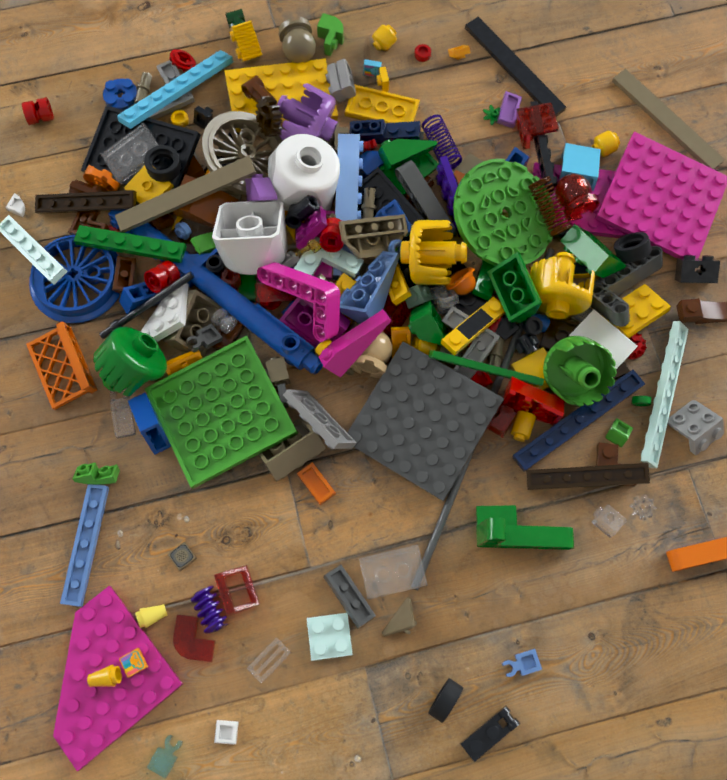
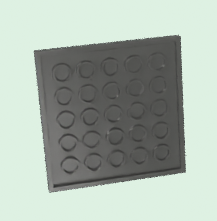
M402 342L386 368V372L381 376L349 429L348 434L357 442L354 448L444 501L504 401V398L441 362L431 359L428 355L409 344Z

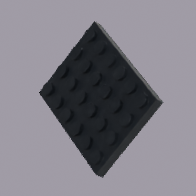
M105 106L81 171L85 173L88 165L100 171L105 169L112 173L114 180L126 186L145 165L144 158L146 153L155 146L166 145L174 148L179 154L181 162L180 173L176 178L169 181L174 185L172 189L179 187L188 171L201 134L198 131L152 118H147L130 129L118 121L117 115L124 112V110ZM163 157L155 160L152 165L158 170H164L171 167L174 161L171 158Z

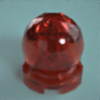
M572 173L558 181L555 195L558 194L556 199L560 198V200L557 202H562L560 206L565 208L563 214L567 213L565 217H569L568 221L579 220L583 218L582 214L587 211L592 213L600 205L597 195L591 194L590 182L583 175Z

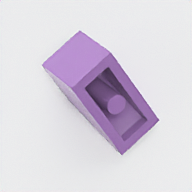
M256 174L252 178L245 179L247 201L278 200L269 177L263 178V174Z

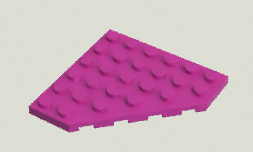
M111 586L105 588L76 611L53 737L77 771L84 768L183 685ZM136 648H140L148 668L128 678L119 658ZM110 665L120 667L122 680L115 687H90L88 685L87 677L89 674Z

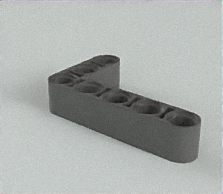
M651 246V253L647 257L636 262L625 263L627 266L624 269L607 277L597 279L594 283L590 307L615 326H626L630 322L629 305L618 295L662 268L663 251L660 247Z

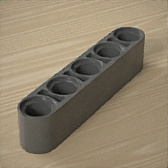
M412 160L395 169L396 177L424 220H449L451 222ZM452 223L450 224L452 226V230H449L448 232L453 233V237H455L457 235V231Z

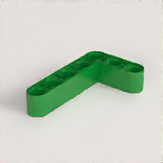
M487 518L476 526L477 547L574 549L572 527L505 525L504 518Z

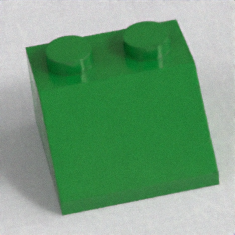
M430 300L411 310L410 324H408L413 335L416 334L420 340L442 345L441 340L448 335V329L442 323V319L432 301Z

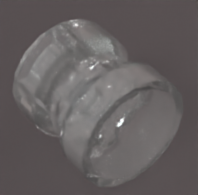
M225 308L218 309L211 318V322L215 326H219L225 334L231 332L238 322L234 316L228 314Z

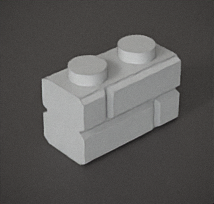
M346 59L327 65L328 73L325 75L328 83L331 85V87H328L330 95L335 97L337 102H342L346 98L349 99L356 96L351 68Z

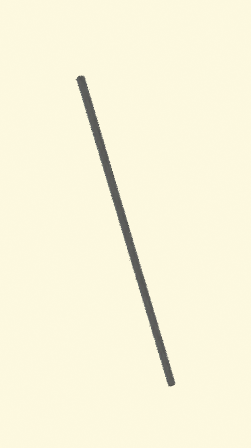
M549 248L545 259L553 257L555 250ZM523 322L517 324L520 329L513 334L500 366L501 368L508 369L516 349L515 346L518 344L517 339L521 337L523 332ZM496 376L491 388L492 392L498 394L504 377ZM473 453L448 494L411 585L412 589L419 590Z

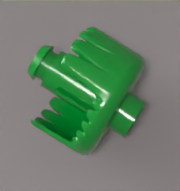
M130 327L114 329L94 352V368L96 372L102 369L99 377L102 379L103 385L108 390L121 393L126 388L123 395L127 397L131 396L147 381L161 378L167 370V360L156 340L152 336Z

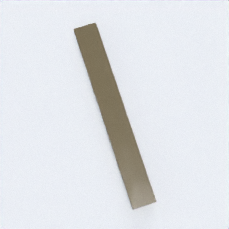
M626 68L613 78L612 82L701 164L715 170L725 161L717 151Z
M248 155L116 214L115 217L122 233L130 231L256 175L251 157Z

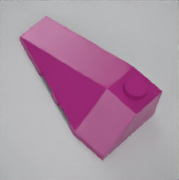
M382 309L330 343L319 356L324 368L341 378L392 321L387 313Z

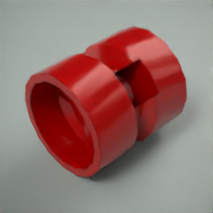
M47 97L37 99L35 103L32 100L22 102L23 114L28 125L38 124L40 120L43 122L54 120L53 111Z
M328 218L326 219L327 226L321 231L320 246L327 252H337L344 245L338 223L342 220Z
M169 260L158 264L144 273V281L147 287L154 293H159L180 278L178 268Z

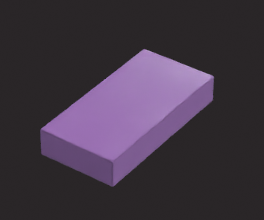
M505 92L497 120L498 124L510 128L515 126L522 99L521 96Z

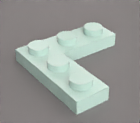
M315 237L294 267L295 270L313 276L321 262H324L355 278L364 260L358 259L355 255L343 249L337 252H327L320 246V238Z

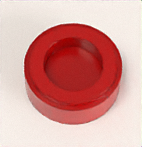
M426 44L416 46L414 57L420 62L428 61L431 57V48Z

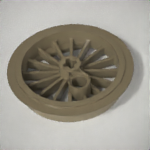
M231 111L216 116L208 123L202 136V150L210 172L222 168V164L233 163L249 155L256 173L263 174L264 178L268 177L264 173H268V158H264V156H270L283 140L280 138V134L274 137H265V134L261 133V128L258 127L257 115L242 111ZM235 128L241 129L239 135L237 134ZM229 129L233 137V140L227 135V133L224 130ZM219 134L225 142L217 139L215 136ZM257 135L264 139L256 147L252 146ZM213 144L224 150L213 148ZM266 144H269L272 148L271 150L256 152ZM216 155H217V156L227 157V158L217 159V158H216ZM245 179L226 187L235 193L247 195Z

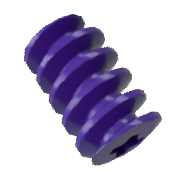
M209 586L196 592L191 598L192 603H197L194 606V610L200 611L197 617L204 618L200 624L207 626L204 629L205 634L216 632L230 624H223L227 616L219 615L224 609L216 608L221 602L213 601L217 593L210 594L214 586Z

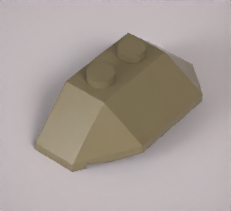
M405 214L338 222L342 242L358 259L377 257L382 251L388 252V246L391 241L395 239L402 241L408 233Z

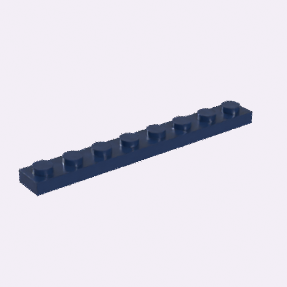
M632 369L618 379L612 387H608L610 392L607 395L601 394L603 399L600 402L593 401V405L587 406L584 404V406L579 407L512 456L513 459L525 472L645 385L644 381Z

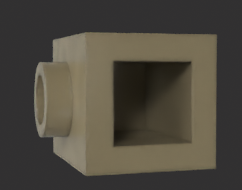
M273 357L265 362L267 368L264 369L274 388H277L279 384H290L284 357Z

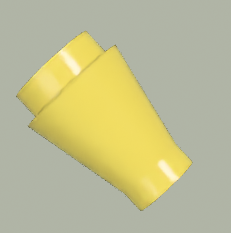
M164 604L140 608V611L135 612L140 628H148L160 619L168 616Z

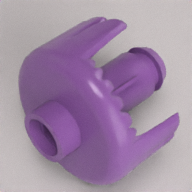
M305 83L303 87L307 90H304L303 93L306 96L301 97V102L294 98L290 100L287 98V95L280 97L277 105L280 106L279 111L283 114V118L286 119L282 125L284 129L280 131V138L282 140L296 134H308L329 142L338 124L337 121L331 119L336 105V100L333 96L309 83Z

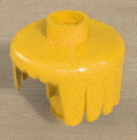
M417 220L411 227L409 241L401 242V263L409 264L410 277L413 283L417 285H448L451 278L446 276L451 275V271L447 270V268H451L452 264H456L457 261H461V264L467 262L466 243L457 244V241H443L453 238V233L448 232L452 230L450 225L452 223L449 220Z
M559 252L555 257L548 258L547 262L545 258L541 259L539 263L535 262L530 270V277L542 301L538 310L554 319H565L568 316L583 313L592 304L595 272L592 270L591 280L590 278L586 280L585 288L584 281L579 282L578 285L573 283L575 259L568 252Z

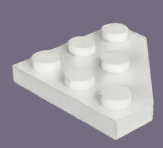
M184 284L162 299L140 332L152 336L158 342L184 327L186 323L189 284Z

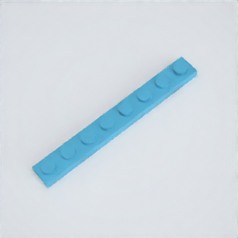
M222 50L216 52L117 115L118 121L130 129L232 64L233 56Z

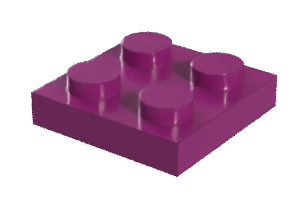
M321 206L304 223L302 222L299 228L295 229L296 247L300 251L327 226L326 210Z

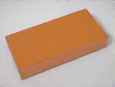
M313 462L297 473V476L319 505H322L336 494Z

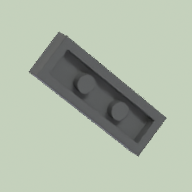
M342 565L324 575V579L357 628H360L376 616Z

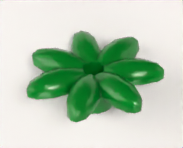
M490 105L489 110H483L486 114L484 120L490 119V125H493L495 122L497 123L500 107L494 109Z

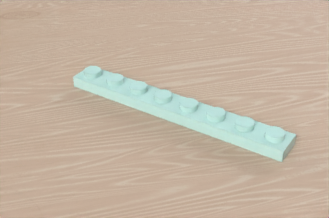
M673 321L672 328L669 331L670 337L665 349L666 354L661 366L660 379L657 383L656 397L653 400L654 406L649 418L648 432L645 435L644 449L641 452V461L648 463L649 468H658L689 329L681 321Z

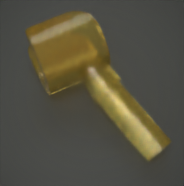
M311 239L307 246L295 252V255L299 256L310 249L313 253H316L322 247L318 241Z

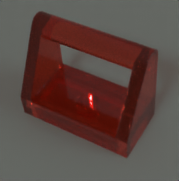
M247 565L214 575L228 616L260 605ZM241 573L250 603L235 607L226 578Z

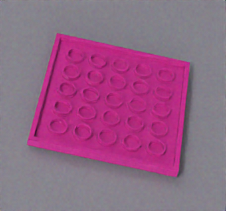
M634 131L595 219L626 234L644 232L648 234L651 246H658L663 252L675 258H684V255H694L695 258H699L725 192L727 176Z

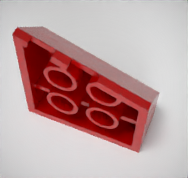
M512 377L505 387L504 401L499 407L516 414L518 411L532 413L536 416V420L554 426L564 415L565 401L556 394H550Z

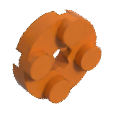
M88 165L83 178L89 185L98 184L107 191H118L120 183L112 178L111 172L105 169L100 171L91 165Z

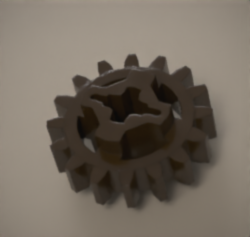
M273 96L261 97V99H258L259 104H256L258 109L256 111V121L259 122L258 127L261 128V133H264L265 137L277 136V134H280L279 130L282 129L280 123H283L282 119H280L282 118V113L279 111L280 106L276 105L277 100H273Z

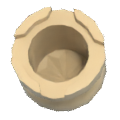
M381 332L350 368L359 374L364 371L371 373L370 377L381 378L383 373L386 372L387 365L385 363L389 361L392 355V343L389 337L384 332Z

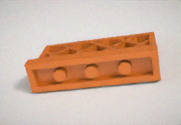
M63 321L56 324L57 328L26 344L50 405L54 410L88 392L92 394L98 390L71 326ZM58 334L60 339L57 346L50 344L52 337ZM40 343L44 344L41 354H37L34 347ZM49 346L56 348L52 358L45 356ZM60 350L66 352L64 361L57 360ZM44 358L51 360L47 370L41 367ZM55 362L62 364L59 374L52 372ZM67 366L73 369L70 378L63 376ZM50 374L57 376L54 386L48 384ZM62 378L69 380L65 390L58 388ZM73 382L79 383L81 390L75 393L70 392ZM57 391L64 393L60 401L56 402L54 399Z

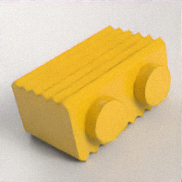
M251 20L231 27L229 35L232 42L236 43L237 49H235V53L238 59L245 62L263 55Z

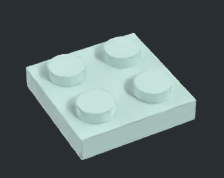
M348 613L307 618L311 661L353 655Z

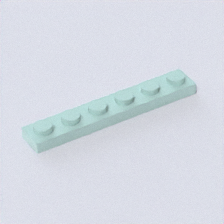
M10 215L0 223V232L53 285L68 272Z

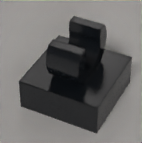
M200 106L194 109L193 123L205 130L208 123L213 119V109L209 107L205 109Z

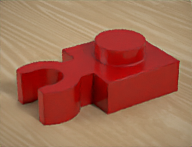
M375 139L363 142V153L365 151H373L377 147Z

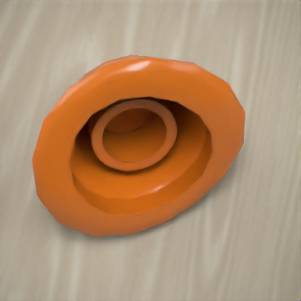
M465 268L451 275L450 283L445 285L446 290H453L458 295L470 293L476 286V280L473 276L475 268Z

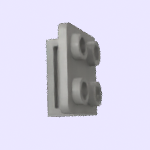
M696 400L687 403L668 419L670 427L689 439L690 452L694 455L706 450L711 443L720 439L724 434L723 418Z

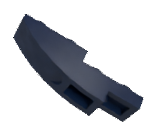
M384 119L350 121L349 134H360V141L367 142L375 139L376 144L380 145L389 139L391 141L395 139L420 140L421 133L420 121L385 123Z

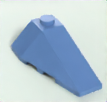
M387 251L380 253L368 266L369 270L362 277L358 276L355 279L356 283L352 288H347L340 297L341 313L361 324L384 308L400 257L399 253Z

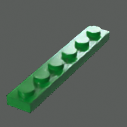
M79 225L74 238L76 245L169 260L177 263H182L187 248L185 243Z

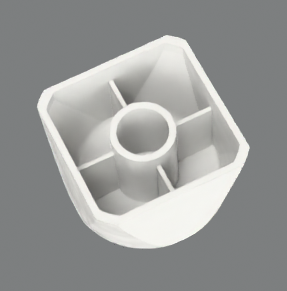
M296 134L286 138L268 158V177L275 189L277 199L284 202V210L288 211L291 205L297 204L307 195L314 196L324 210L330 211L340 174V162L336 152L327 142L313 135Z
M280 200L226 202L219 206L212 239L220 258L229 270L240 274L254 275L257 274L258 268L273 262L281 264L287 256V232L284 202Z

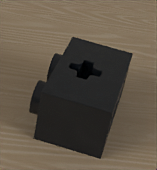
M684 255V258H677L675 280L680 283H718L720 261L710 255H703L702 258H695L694 255Z

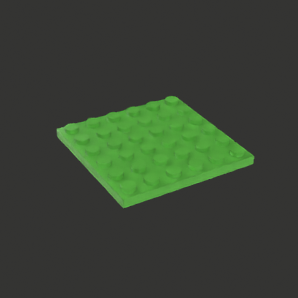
M248 336L144 388L192 489L298 434Z

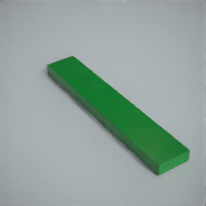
M435 350L429 351L428 356L431 359L509 379L515 377L536 386H542L544 383L543 378Z

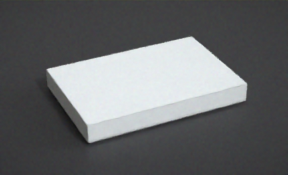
M595 310L568 336L588 337L604 346V348L611 352L612 358L616 363V366H614L616 369L638 347Z

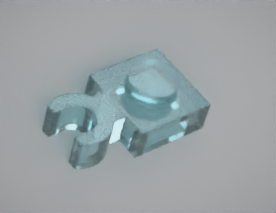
M172 735L166 737L164 749L161 747L157 748L147 766L148 769L163 778H167L178 758L173 755L174 751L182 746L181 740L177 742L175 747L170 744Z

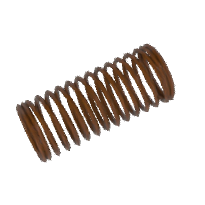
M548 176L534 182L528 188L533 193L532 196H536L533 200H537L535 204H539L537 207L540 208V215H544L542 219H546L544 223H547V227L550 226L547 230H552L549 232V235L553 237L572 228V224H568L570 221L555 226L569 218L566 217L554 222L567 215V213L551 219L565 210L549 215L562 208L563 206L548 211L562 202L545 208L560 200V198L542 205L558 196V194L540 201L556 192L555 190L539 197L545 192L554 189V186L536 194L553 184L550 183L534 190L551 181V178Z

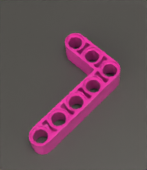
M276 262L258 268L257 277L261 283L313 303V335L317 341L323 342L338 334L340 290L337 285Z

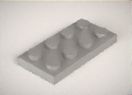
M287 389L283 394L288 400V405L300 413L299 416L312 426V430L316 434L321 435L329 448L352 449L357 442L308 391Z

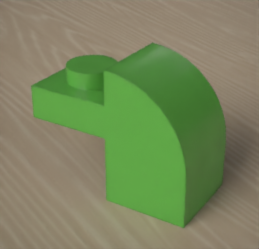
M323 13L317 25L318 38L325 39L324 54L331 56L333 50L337 49L338 44L343 45V24L335 16Z

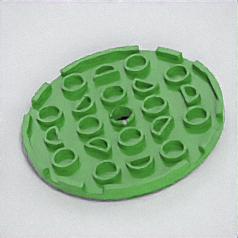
M505 159L484 161L464 175L458 184L454 196V219L461 238L467 244V247L481 260L497 266L513 254L520 252L524 264L527 265L538 259L546 251L545 249L553 238L549 235V232L552 230H547L550 226L547 227V223H544L546 219H542L544 215H540V208L537 207L539 204H535L537 200H533L536 196H532L533 193L528 188L529 185L540 179L537 176L534 177L527 171L528 168L522 164L508 162ZM543 184V185L537 187V188L534 189V190H537V189H539V188H542V187H544L545 185ZM546 188L542 189L541 191L537 192L536 194L545 191ZM545 192L544 194L540 195L539 197H542V196H544V195H546V194H549V192ZM550 195L540 201L550 198ZM552 199L548 200L547 202L543 203L542 205L551 202ZM503 209L508 212V218L501 215Z

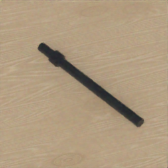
M191 271L121 319L111 322L109 327L99 333L101 338L105 339L114 329L123 327L195 278L194 274Z

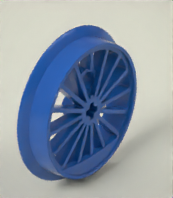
M75 235L58 238L44 247L52 257L60 253L67 265L65 267L58 262L68 272L55 285L51 283L45 286L44 282H49V280L33 264L29 279L30 294L38 309L49 318L65 323H82L95 319L109 310L120 296V293L112 291L117 256H119L117 252L76 245L74 242ZM74 247H81L75 262ZM86 248H92L91 252L83 259ZM70 249L71 266L62 251ZM98 252L103 254L102 257L90 262ZM107 260L109 261V267L99 268L98 265ZM92 272H98L96 276H90ZM103 273H110L108 280L104 279ZM102 283L106 284V287L101 292L91 284L97 285ZM82 285H86L99 294V296L90 301ZM58 287L47 300L46 293ZM73 287L74 307H66ZM77 287H80L88 301L87 304L78 305ZM65 290L60 306L54 305L53 302Z

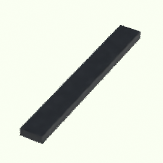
M479 16L465 25V29L534 101H538V105L552 119L566 110V106Z

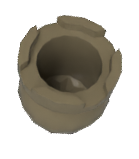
M299 17L300 20L293 21L291 18L287 19L279 26L278 35L282 42L283 52L293 63L307 62L315 54L316 43L312 35L311 25L303 17Z

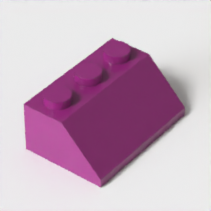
M297 297L280 318V321L316 349L321 342L317 341L313 335V303ZM341 312L339 314V332L336 336L330 338L332 342L341 337L351 323V320Z

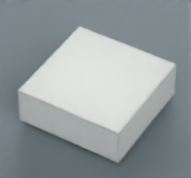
M217 720L214 743L236 744L239 722Z

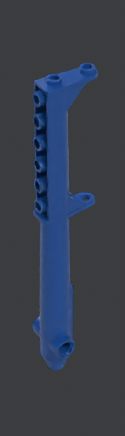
M110 211L108 213L111 219L110 223L118 230L119 226L115 215L123 211ZM149 223L125 232L172 241ZM214 249L211 253L200 255L189 254L185 251L182 263L173 262L180 272V278L190 271L194 274L195 278L187 282L190 288L194 285L268 346L284 357L287 364L295 366L299 370L305 368L314 375L322 369L323 365L311 344L258 303L256 305L206 268V261L210 256H220L217 249Z

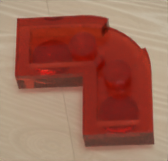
M177 615L173 635L176 651L186 659L212 662L216 641L195 638L199 618Z

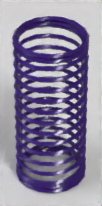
M438 114L432 115L423 121L422 129L428 140H441L438 144L443 143L433 149L438 162L440 157L449 156L448 160H451L449 163L459 157L458 161L450 165L451 169H454L460 165L463 158L458 148H456L457 146L453 142L442 116ZM436 117L441 118V119H435V120L431 121V122L424 128L425 124H426L429 120H431V119H433V118H436ZM437 120H440L439 122H437V123L433 124L432 126H430L429 128H427L431 123H433V122H435V121H437Z

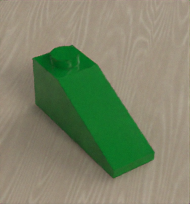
M389 139L381 144L378 154L385 168L389 171L432 151L438 143L433 140L395 139L391 141Z

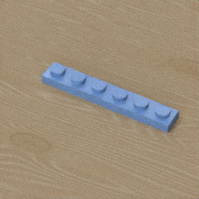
M87 485L60 604L83 607L109 492L108 486Z

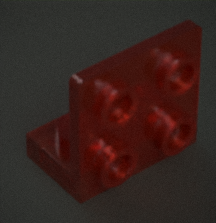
M552 103L517 109L516 124L523 150L530 148V141H533V136L559 130Z

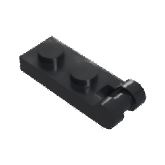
M507 706L500 709L460 743L473 762L478 760L508 733L520 725L519 721L511 716ZM502 718L507 723V725L503 728L498 723V721Z

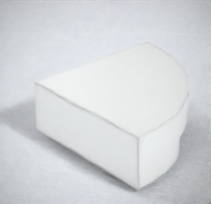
M14 193L5 208L7 211L23 217L25 214V204Z

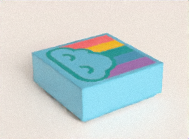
M365 60L364 75L371 77L379 75V68H381L382 62Z

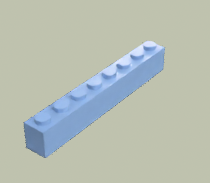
M338 134L337 156L340 162V174L336 188L335 215L336 218L342 221L361 219V211H358V204L362 203V193H358V187H362V176H359V169H363V158L359 157L360 152H363V141H360V134ZM344 244L342 249L353 254L350 251V249ZM334 267L333 280H337L343 272Z

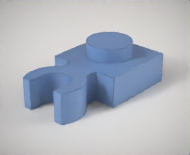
M535 649L514 655L515 662L511 660L502 662V666L509 664L512 667V671L505 674L506 677L514 676L518 670L521 676L542 670Z

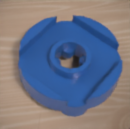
M131 79L109 80L105 83L103 98L106 105L124 111L134 104L137 94L136 86ZM119 93H125L122 97L118 96Z

